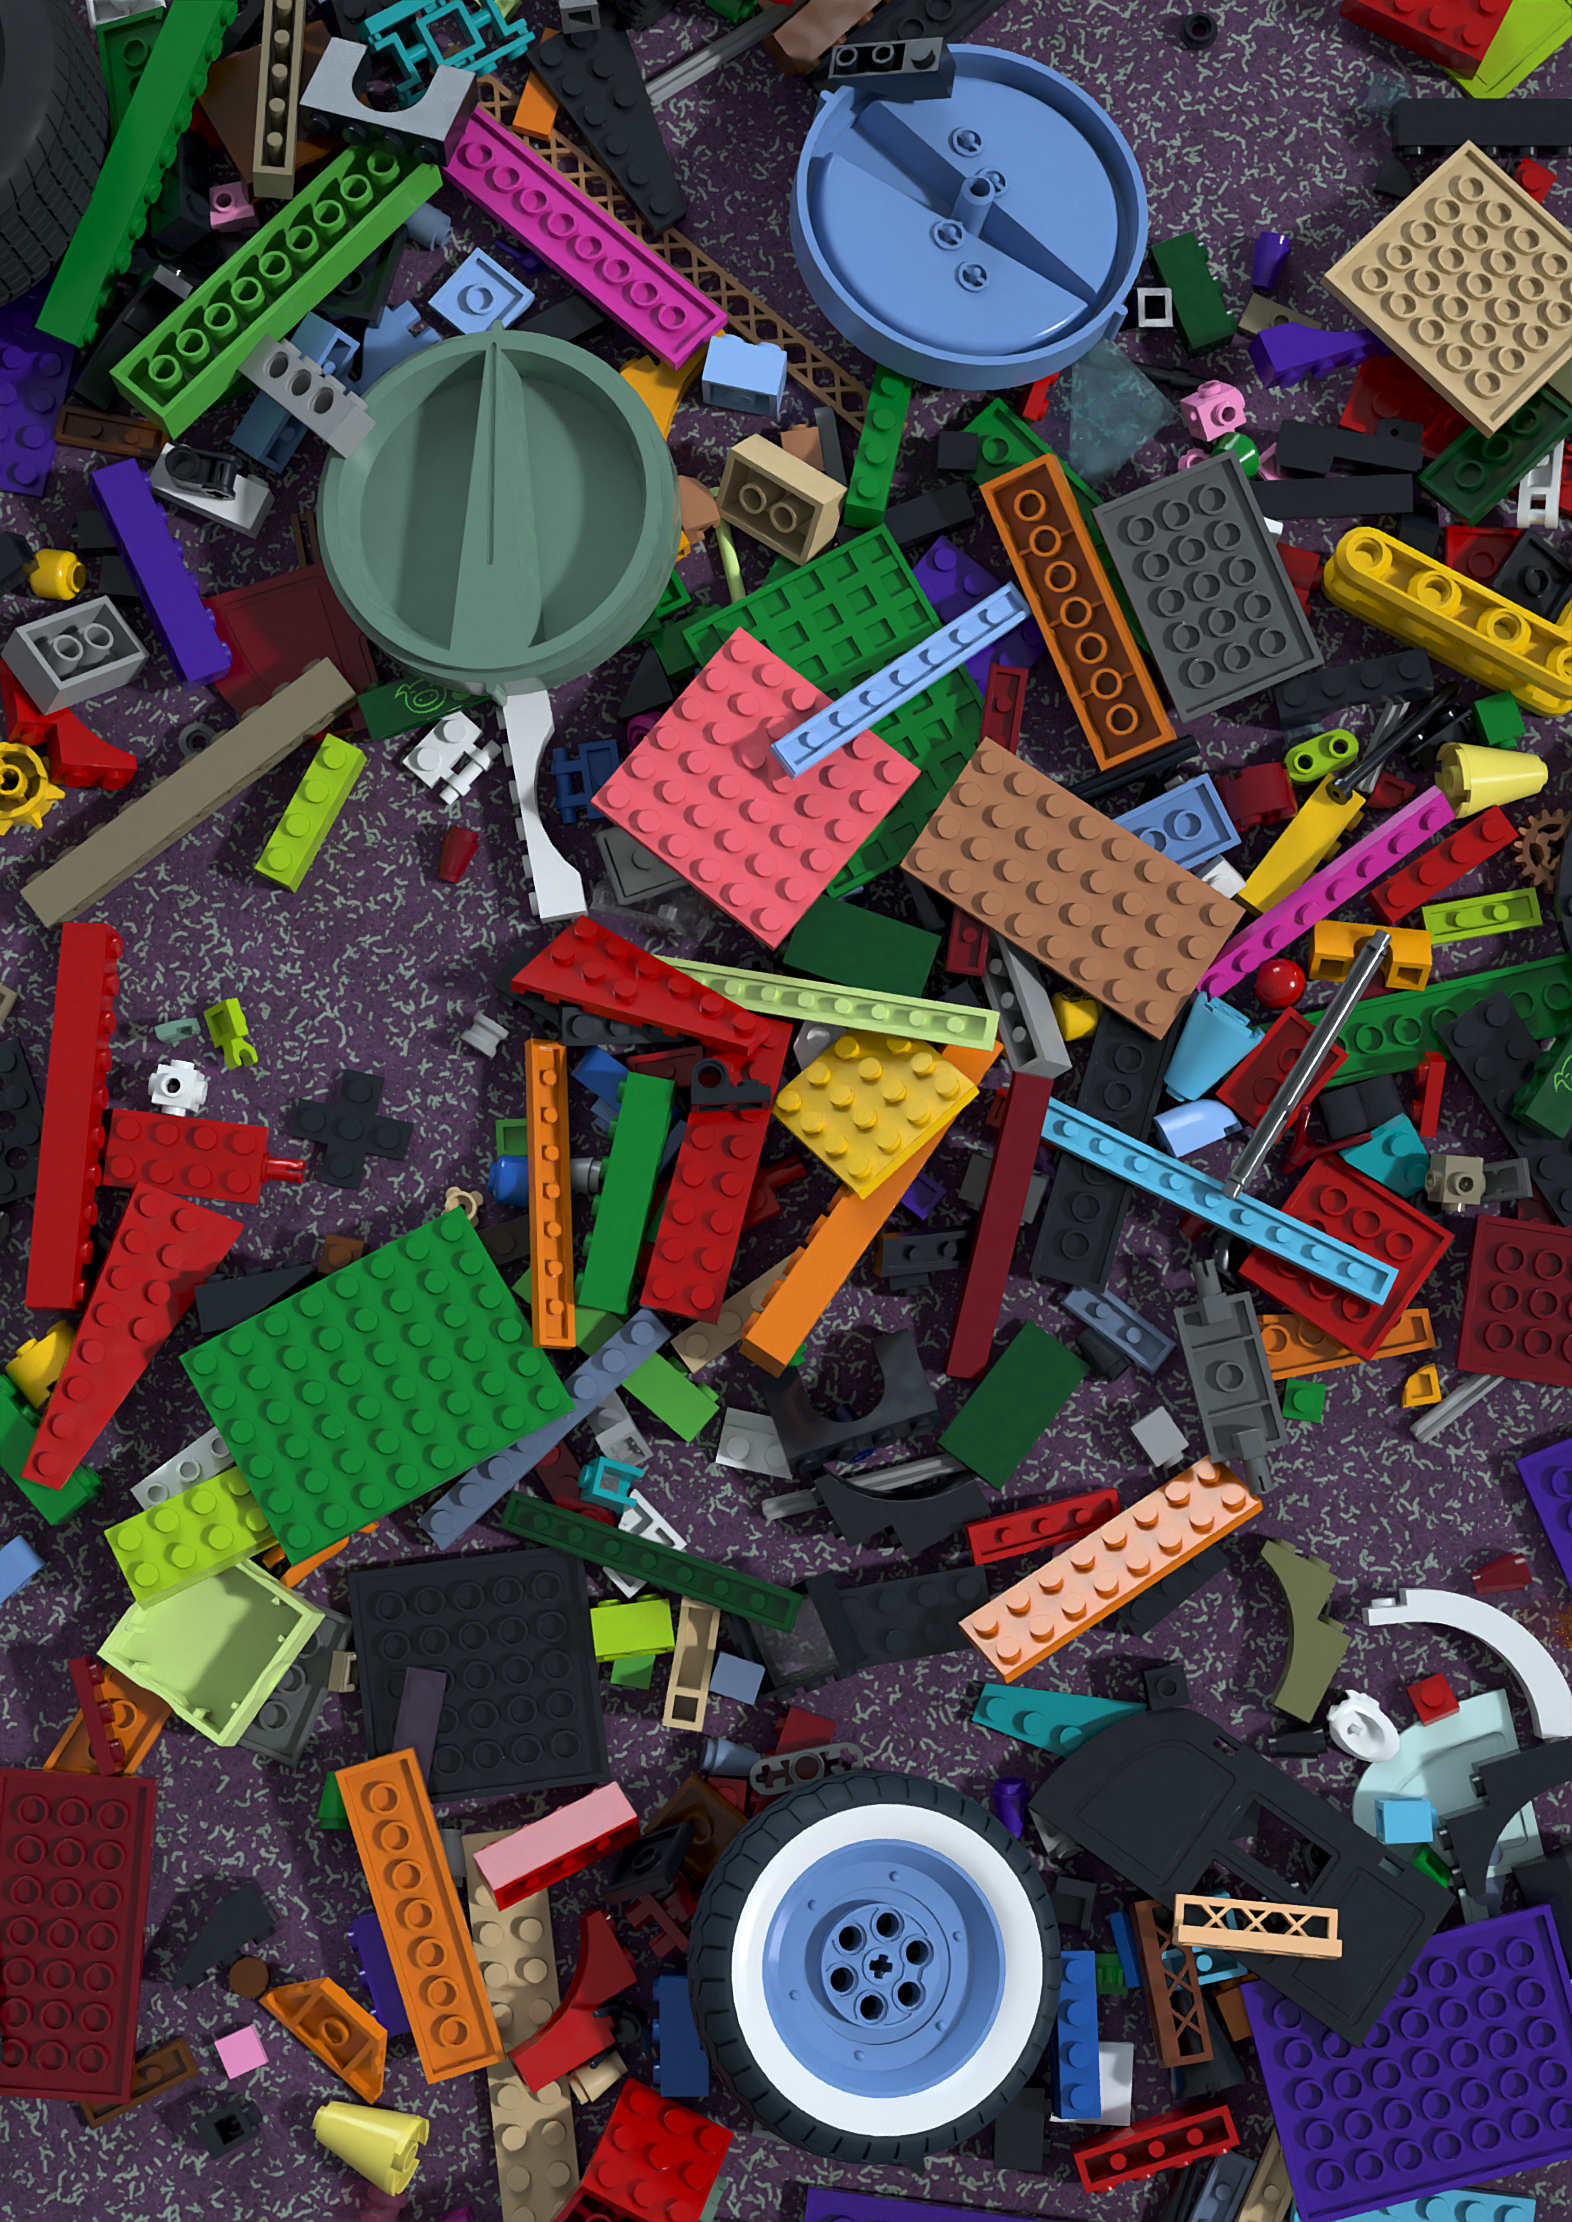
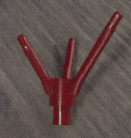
M1314 1098L1309 1105H1301L1293 1140L1284 1151L1285 1158L1280 1163L1279 1168L1285 1174L1291 1175L1297 1166H1303L1307 1160H1313L1321 1155L1371 1140L1372 1134L1368 1132L1317 1147L1314 1141L1306 1135L1314 1106Z

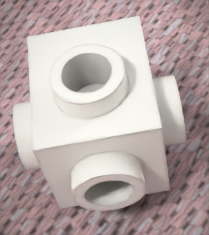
M171 1060L170 1066L159 1064L157 1073L151 1074L148 1095L152 1096V1103L162 1107V1114L185 1117L186 1111L198 1113L199 1104H204L208 1084L204 1081L205 1075L194 1070V1063ZM175 1079L179 1080L181 1084L179 1091L170 1093L172 1081Z

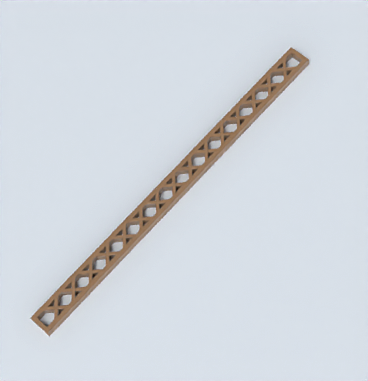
M453 43L442 57L446 60L462 50ZM431 67L429 69V74L431 77H434L435 72ZM490 73L479 79L477 78L478 87L489 86L494 90L493 102H478L477 106L727 314V325L747 342L753 345H759L761 342L772 343L779 346L781 351H784V347L800 346L805 351L806 363L790 364L787 361V375L824 406L832 405L834 414L861 436L863 424L858 420H865L870 391L674 227L663 232V244L648 245L642 240V229L647 227L636 212V220L619 221L614 217L613 205L629 204V202L601 166L554 127L550 136L551 149H533L529 143V136L514 132L512 126H506L501 121V111L517 110L521 99ZM500 96L506 101H500ZM489 111H495V116ZM556 143L562 148H556ZM574 157L578 161L579 172L562 173L558 170L557 158ZM551 158L552 164L546 159ZM584 166H585L590 172H584ZM585 181H603L607 186V196H589L586 193ZM574 182H580V187L577 186ZM612 190L616 192L618 195L613 196ZM608 205V211L603 206ZM630 229H636V234ZM669 238H671L675 243H669ZM686 251L692 257V267L675 268L670 261V252ZM659 253H665V258H663ZM697 261L704 267H698ZM715 275L720 279L721 291L704 292L699 288L698 276ZM693 276V282L687 277ZM726 285L732 290L726 291ZM721 300L722 306L716 301ZM727 300H745L748 303L749 315H731L727 310ZM754 309L757 310L760 314L755 315ZM772 323L777 327V339L761 340L756 336L755 324ZM744 324H750V330ZM783 333L789 338L783 339ZM811 356H812L817 362H812ZM828 370L834 375L835 387H817L813 383L812 371ZM801 372H807V377H805ZM840 381L843 382L846 386L840 387ZM857 394L862 398L863 411L847 412L842 408L841 395ZM829 396H835L836 402ZM905 422L903 431L907 428V422Z

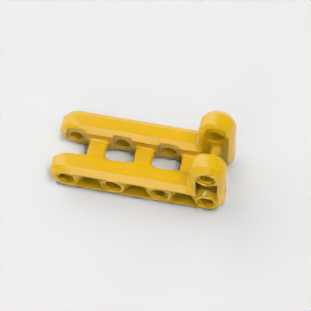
M1357 527L1347 532L1339 541L1334 554L1325 564L1321 577V589L1326 598L1334 605L1415 649L1426 647L1428 656L1498 694L1511 690L1515 703L1537 715L1546 718H1556L1572 710V599L1564 607L1556 622L1552 624L1378 529Z

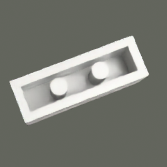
M166 443L149 477L153 494L256 539L275 500L270 489H268L269 484L254 475L249 474L247 479L236 475L233 488L236 496L235 500L232 501L220 500L206 494L182 490L173 484L166 470L165 457L175 447ZM189 461L180 463L175 473L180 475L188 474L192 471L194 463Z

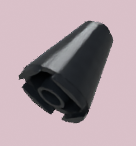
M1200 1988L1214 2060L1167 2068L1168 2090L1171 2100L1189 2098L1248 2081L1246 2070L1202 1988ZM1185 1989L1173 1991L1169 1997L1171 2008L1185 2017L1192 2006L1191 1994ZM1193 2014L1189 2021L1197 2026L1195 2014ZM1173 2017L1176 2030L1181 2022ZM1185 2026L1177 2039L1180 2055L1187 2056L1202 2053L1199 2035Z

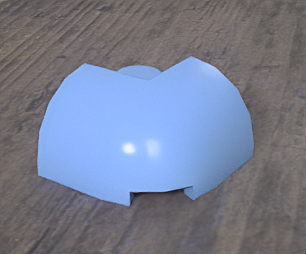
M1203 1098L1186 1102L1153 1117L1159 1131L1155 1134V1137L1160 1147L1166 1146L1170 1157L1174 1159L1243 1129L1240 1121L1230 1108L1219 1101Z

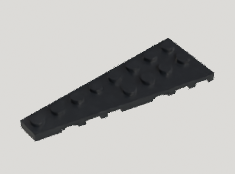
M402 223L325 296L311 312L321 318L379 329L409 235L407 224ZM263 227L242 228V232L220 233L218 229H211L209 234L182 253L152 238L149 234H143L139 239L135 240L130 252L132 255L130 266L126 273L121 274L119 278L136 281L141 271L159 264L163 267L165 264H169L186 276L184 281L193 286L190 292L194 293Z

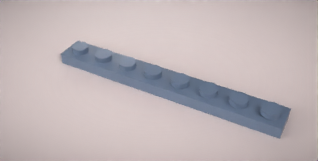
M643 1307L562 1383L576 1407L575 1411L474 1466L417 1522L442 1550L447 1549L674 1334L650 1308Z

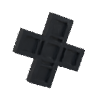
M346 1069L337 1106L299 1098L291 1136L328 1144L319 1182L359 1191L367 1154L405 1162L414 1124L377 1115L385 1082L384 1077Z

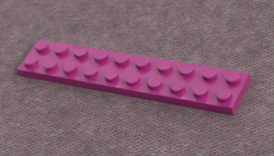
M476 106L448 167L438 166L442 176L672 370L676 371L711 339V336H714L727 324V314Z

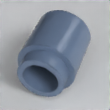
M426 202L403 222V224H407L408 237L432 251L437 246L443 248L453 233V228L450 226L451 218Z

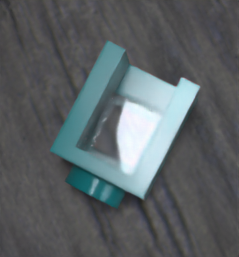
M600 1456L590 1461L588 1465L585 1464L579 1473L577 1486L582 1488L580 1499L612 1509L620 1515L636 1507L637 1500L627 1496L630 1483L641 1478L644 1470Z

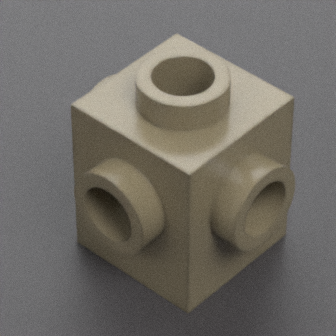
M1431 1154L1430 1170L1427 1171L1425 1176V1189L1428 1193V1200L1442 1202L1441 1210L1465 1211V1204L1480 1205V1198L1485 1191L1486 1185L1485 1176L1482 1173L1483 1158Z

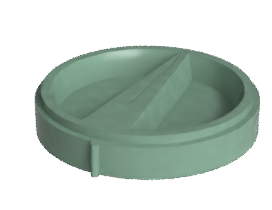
M494 320L492 322V331L473 332L452 337L410 355L382 375L361 396V399L369 405L365 413L377 424L348 459L344 458L330 446L323 465L318 488L316 509L317 536L323 564L337 598L351 619L378 649L392 661L411 674L436 686L466 694L491 696L498 706L504 707L507 704V696L525 695L548 690L592 671L619 651L644 625L657 606L669 582L676 562L682 526L681 491L677 470L670 450L651 411L625 378L605 361L565 340L539 333L506 330L500 320Z

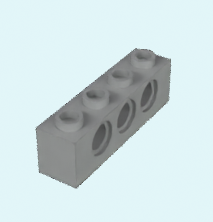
M266 333L237 369L329 446L348 459L377 424L365 413L369 405L352 391L345 396L343 392L347 388L330 373L324 378L320 375L324 370L307 355L300 360L298 357L302 352L287 339L283 338L279 343Z

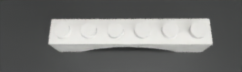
M543 690L525 695L507 696L506 706L495 708L499 729H507L509 743L502 744L506 767L513 766L515 780L509 781V788L513 804L520 803L522 817L515 818L519 841H527L529 852L528 855H522L526 878L533 877L536 892L529 893L533 916L540 915L543 924L574 919L581 915L588 916L580 873L565 861L552 845L543 828L538 811L536 788L539 766L545 748L555 731L548 691Z

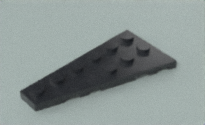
M614 0L598 10L601 29L564 34L561 31L525 52L524 62L558 104L560 111L655 238L685 220L687 211L621 13L615 6L617 1Z

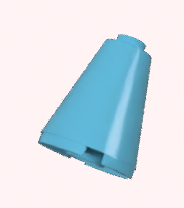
M1201 991L1195 999L1163 1078L1168 1084L1165 1090L1172 1097L1185 1103L1187 1098L1192 1101L1197 1100L1260 1044L1265 1037L1264 1032L1259 1027L1254 1033L1247 1028L1246 1025L1250 1019L1221 999L1213 996L1210 1002H1208L1207 993Z

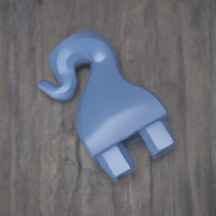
M408 300L396 305L391 310L385 306L379 329L366 328L362 342L361 378L357 382H353L349 378V373L354 364L353 356L338 379L347 388L343 392L345 396L352 391L361 398L368 388L392 367L410 355L442 341L441 337L430 326L415 338L408 331L421 320L420 314Z

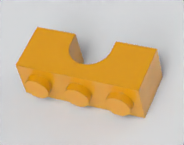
M1320 920L1313 925L1308 942V979L1343 983L1366 941H1370L1376 930L1380 929L1392 937L1385 949L1387 954L1378 967L1382 969L1385 975V987L1424 991L1432 967L1431 932Z

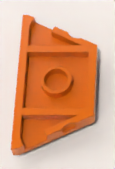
M329 1977L270 1988L260 1998L259 2002L368 2103L372 2105L382 2094L388 2031L371 2014L359 2006L343 1988L335 1984Z

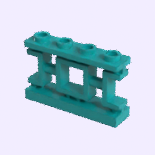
M402 0L364 20L355 28L361 40H367L371 54L387 46L389 47L406 79L405 82L391 90L394 97L397 96L400 102L398 107L402 111L417 104L429 88L427 87L414 95L411 94L409 89L422 82L413 65L414 63L427 57L435 73L439 65L443 64L475 72L479 79L498 68L494 61L506 55L510 62L529 51L526 44L535 39L532 31H527L525 19L522 18L507 26L494 0H478L482 9L469 15L462 0H454L449 4H446L445 0ZM418 12L422 14V18L410 25L419 43L406 50L396 32L383 39L379 34ZM452 12L470 47L444 60L426 26ZM490 23L499 40L513 33L516 40L477 61L475 60L473 54L486 47L477 29Z

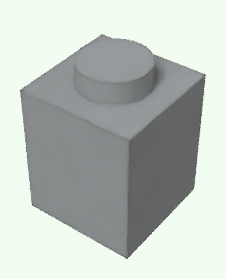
M1158 1406L1127 1428L1153 1467H1158L1162 1464L1165 1469H1168L1185 1457L1182 1450L1189 1446V1444L1163 1406Z

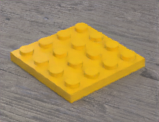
M849 1028L775 1096L771 1114L859 1198L864 1200L980 1092L972 1081L924 1040Z

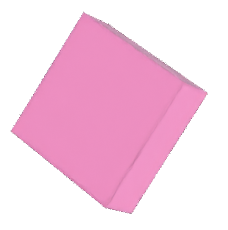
M253 2023L214 2042L230 2079L269 2061Z

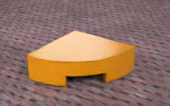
M1435 1363L1420 1367L1407 1379L1406 1386L1404 1385L1401 1395L1402 1408L1442 1402Z

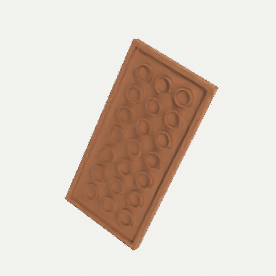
M985 736L898 867L1157 1041L1163 1038L1246 911V909L987 736Z

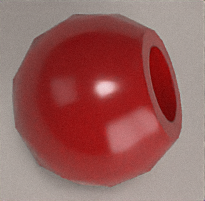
M1284 957L1272 958L1260 965L1256 983V999L1265 1007L1274 1011L1285 1010L1289 1005L1294 1007L1299 1004L1307 989L1303 969L1294 961Z

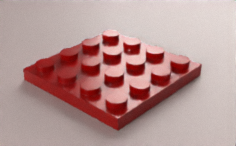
M1330 1152L1316 1158L1280 1211L1399 1270L1383 1306L1378 1307L1257 1246L1254 1247L1238 1270L1237 1275L1368 1364L1455 1235Z

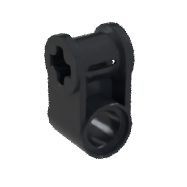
M187 446L174 447L167 453L165 467L176 487L182 490L206 494L220 500H235L236 492L233 490L237 471L242 469L243 461L240 458L222 452H209ZM184 461L194 463L192 471L188 474L180 475L175 473L180 463Z

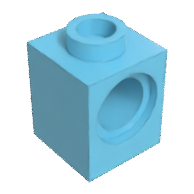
M1423 1797L1375 1799L1377 1840L1385 1844L1433 1842V1831L1438 1829V1816L1436 1808L1431 1807L1430 1800Z

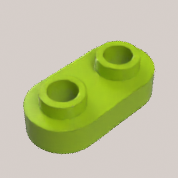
M1335 729L1295 746L1285 756L1283 763H1287L1292 783L1308 785L1326 777L1328 773L1333 774L1347 768L1357 757L1358 742L1350 732L1343 729ZM1340 742L1344 744L1346 748L1345 753H1336L1333 749V743ZM1301 757L1307 758L1311 763V767L1309 769H1302L1298 765V759Z

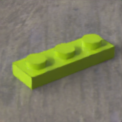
M1535 887L1431 905L1419 909L1422 929L1431 932V946L1535 928L1543 924Z

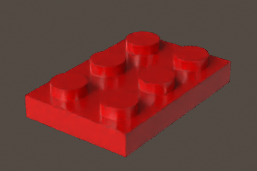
M1289 1005L1265 1033L1261 1043L1247 1054L1213 1096L1255 1130L1293 1064L1299 1058L1315 1026ZM1333 1042L1273 1145L1279 1141L1298 1118L1301 1105H1309L1350 1056L1336 1043Z

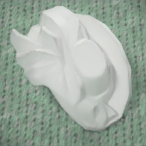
M1345 1690L1348 1699L1341 1701L1340 1705H1332L1326 1716L1330 1725V1735L1335 1744L1360 1760L1373 1763L1391 1760L1399 1750L1400 1737L1389 1718L1380 1711L1379 1702L1369 1698L1364 1693L1359 1694L1354 1690Z

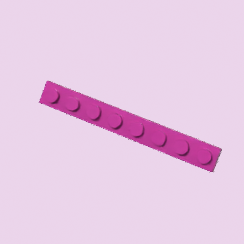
M1433 785L1225 943L1195 987L1197 994L1199 995L1201 991L1206 992L1208 1002H1210L1213 996L1220 997L1453 820L1455 815L1443 792Z

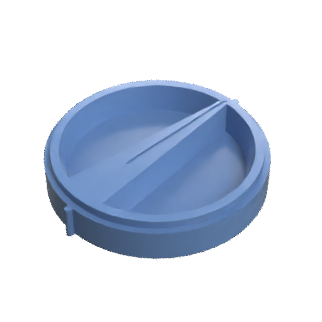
M947 44L956 63L951 98L913 101L842 85L834 94L823 90L820 93L812 126L807 134L793 181L789 208L790 236L797 266L812 298L829 322L849 342L883 366L924 383L962 390H997L1021 386L1048 377L1077 361L1102 337L1110 341L1115 339L1128 313L1127 307L1123 304L1139 273L1145 254L1148 236V205L1141 172L1130 146L1110 116L1090 95L1054 69L1033 59L1011 51L972 44Z

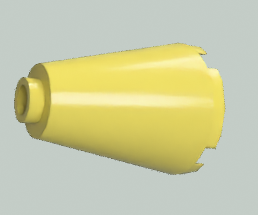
M1457 742L1445 743L1440 747L1436 761L1443 760L1442 774L1434 772L1436 787L1443 792L1455 815L1453 820L1489 810L1496 804L1501 806L1539 793L1548 779L1546 764L1541 762L1539 756L1535 754Z
M331 2101L327 2107L321 2106L315 2115L312 2128L316 2130L315 2137L319 2142L383 2192L391 2196H395V2193L400 2194L411 2180L420 2161L415 2159L418 2141L426 2145L430 2127L429 2120L419 2115L338 2101Z

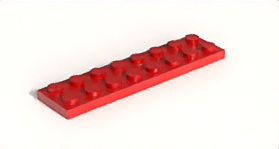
M756 1015L771 1024L770 1034L748 1057L707 1046L704 1059L714 1058L726 1066L729 1074V1087L737 1086V1083L743 1080H759L761 1085L770 1084V1108L767 1110L689 1113L639 1306L717 1325L794 1024ZM704 1074L698 1079L703 1087L710 1089L715 1088L720 1083L717 1076L713 1074Z

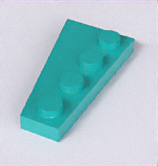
M985 1682L971 1720L1068 1758L1078 1748L1104 1729L1122 1719L1144 1712L1147 1703Z

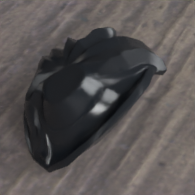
M1219 1228L1211 1236V1242L1209 1243L1211 1249L1208 1251V1256L1210 1259L1215 1260L1216 1272L1223 1283L1234 1289L1242 1290L1244 1288L1242 1284L1243 1279L1237 1275V1272L1255 1245Z

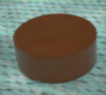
M252 1955L242 1957L230 1970V1986L241 1997H256L267 1988L271 1976L270 1969L267 1963L260 1957Z

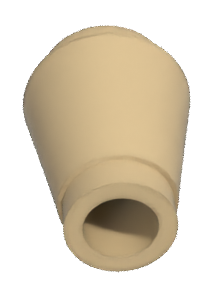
M616 2050L610 2053L596 2069H591V2061H588L573 2068L574 2072L566 2076L581 2105L589 2100L593 2103L621 2075L628 2071Z

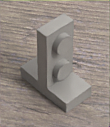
M616 1390L586 1417L596 1436L595 1439L607 1458L635 1467L654 1455Z

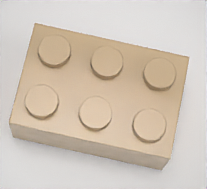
M755 433L730 448L715 503L721 518L802 567L830 551L849 489Z

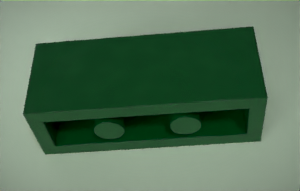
M1192 230L1150 246L1147 261L1158 288H1171L1172 321L1188 360L1231 345L1235 331H1237V323L1233 312L1230 309L1225 310L1220 298L1223 296V290L1216 275L1211 276L1206 264L1209 262V257L1202 241L1197 242Z

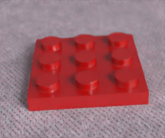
M628 2077L623 2083L577 2190L637 2222H698L734 2132L668 2097H661V2093Z

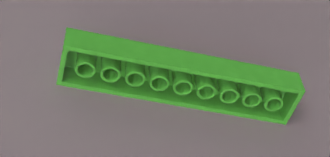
M351 144L109 371L120 395L174 441L243 375L237 368L266 333L278 342L308 311H311L443 185L438 165L426 164L419 160L391 155L384 151Z

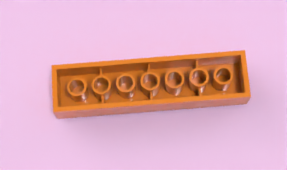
M1047 453L980 485L981 493L1101 771H1106L1177 740L1176 732L1057 456Z

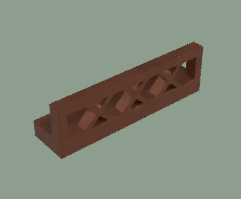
M1154 1899L1129 1904L1128 1910L1159 2069L1214 2060L1192 1946L1173 1945L1183 1953L1184 1958L1183 1966L1178 1974L1174 1975L1163 1967L1161 1958L1169 1943L1172 1945L1173 1928L1169 1934L1155 1925L1152 1908L1162 1907V1905ZM1157 1935L1164 1939L1160 1948ZM1185 1972L1187 1973L1188 1984L1181 1980ZM1165 1976L1172 1980L1168 1989ZM1177 1985L1191 1994L1192 2006L1185 2017L1171 2008L1169 1997ZM1193 2014H1195L1197 2026L1189 2021ZM1173 2017L1181 2022L1176 2030ZM1185 2026L1199 2035L1202 2053L1187 2056L1180 2055L1177 2039Z

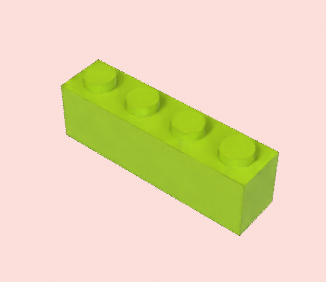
M329 733L327 734L255 866V870L261 876L294 893L297 891L367 761L362 750Z

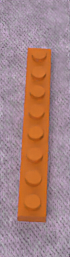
M531 1038L525 1042L533 1348L569 1350L576 1347L567 1046H560L558 1041Z

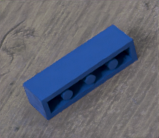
M1087 1949L1061 1950L1062 1976L1059 2005L1049 2038L1052 2116L1059 2119L1101 2118L1095 1951Z

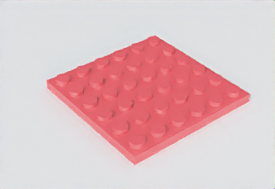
M739 626L592 798L591 805L774 951L920 776L921 770L867 729L792 781L769 751V748L772 744L834 703V701Z

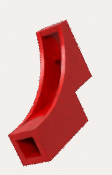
M1 656L0 684L8 742H20L31 746L45 744L49 760L51 784H61L72 788L88 786L102 787L106 790L127 789L137 771L136 756L124 752L97 737L76 718L68 707L44 716Z
M590 1907L578 1914L580 1927L579 1957L574 1977L563 2001L549 2020L536 2033L506 2053L524 2089L532 2094L616 2042L611 2033V2030L615 2027L611 2017L594 2018L592 2013L598 2009V2005L638 1981L633 1972L637 1964L626 1946L621 1948L614 1936L618 1932V1928L607 1911L602 1913L600 1909Z

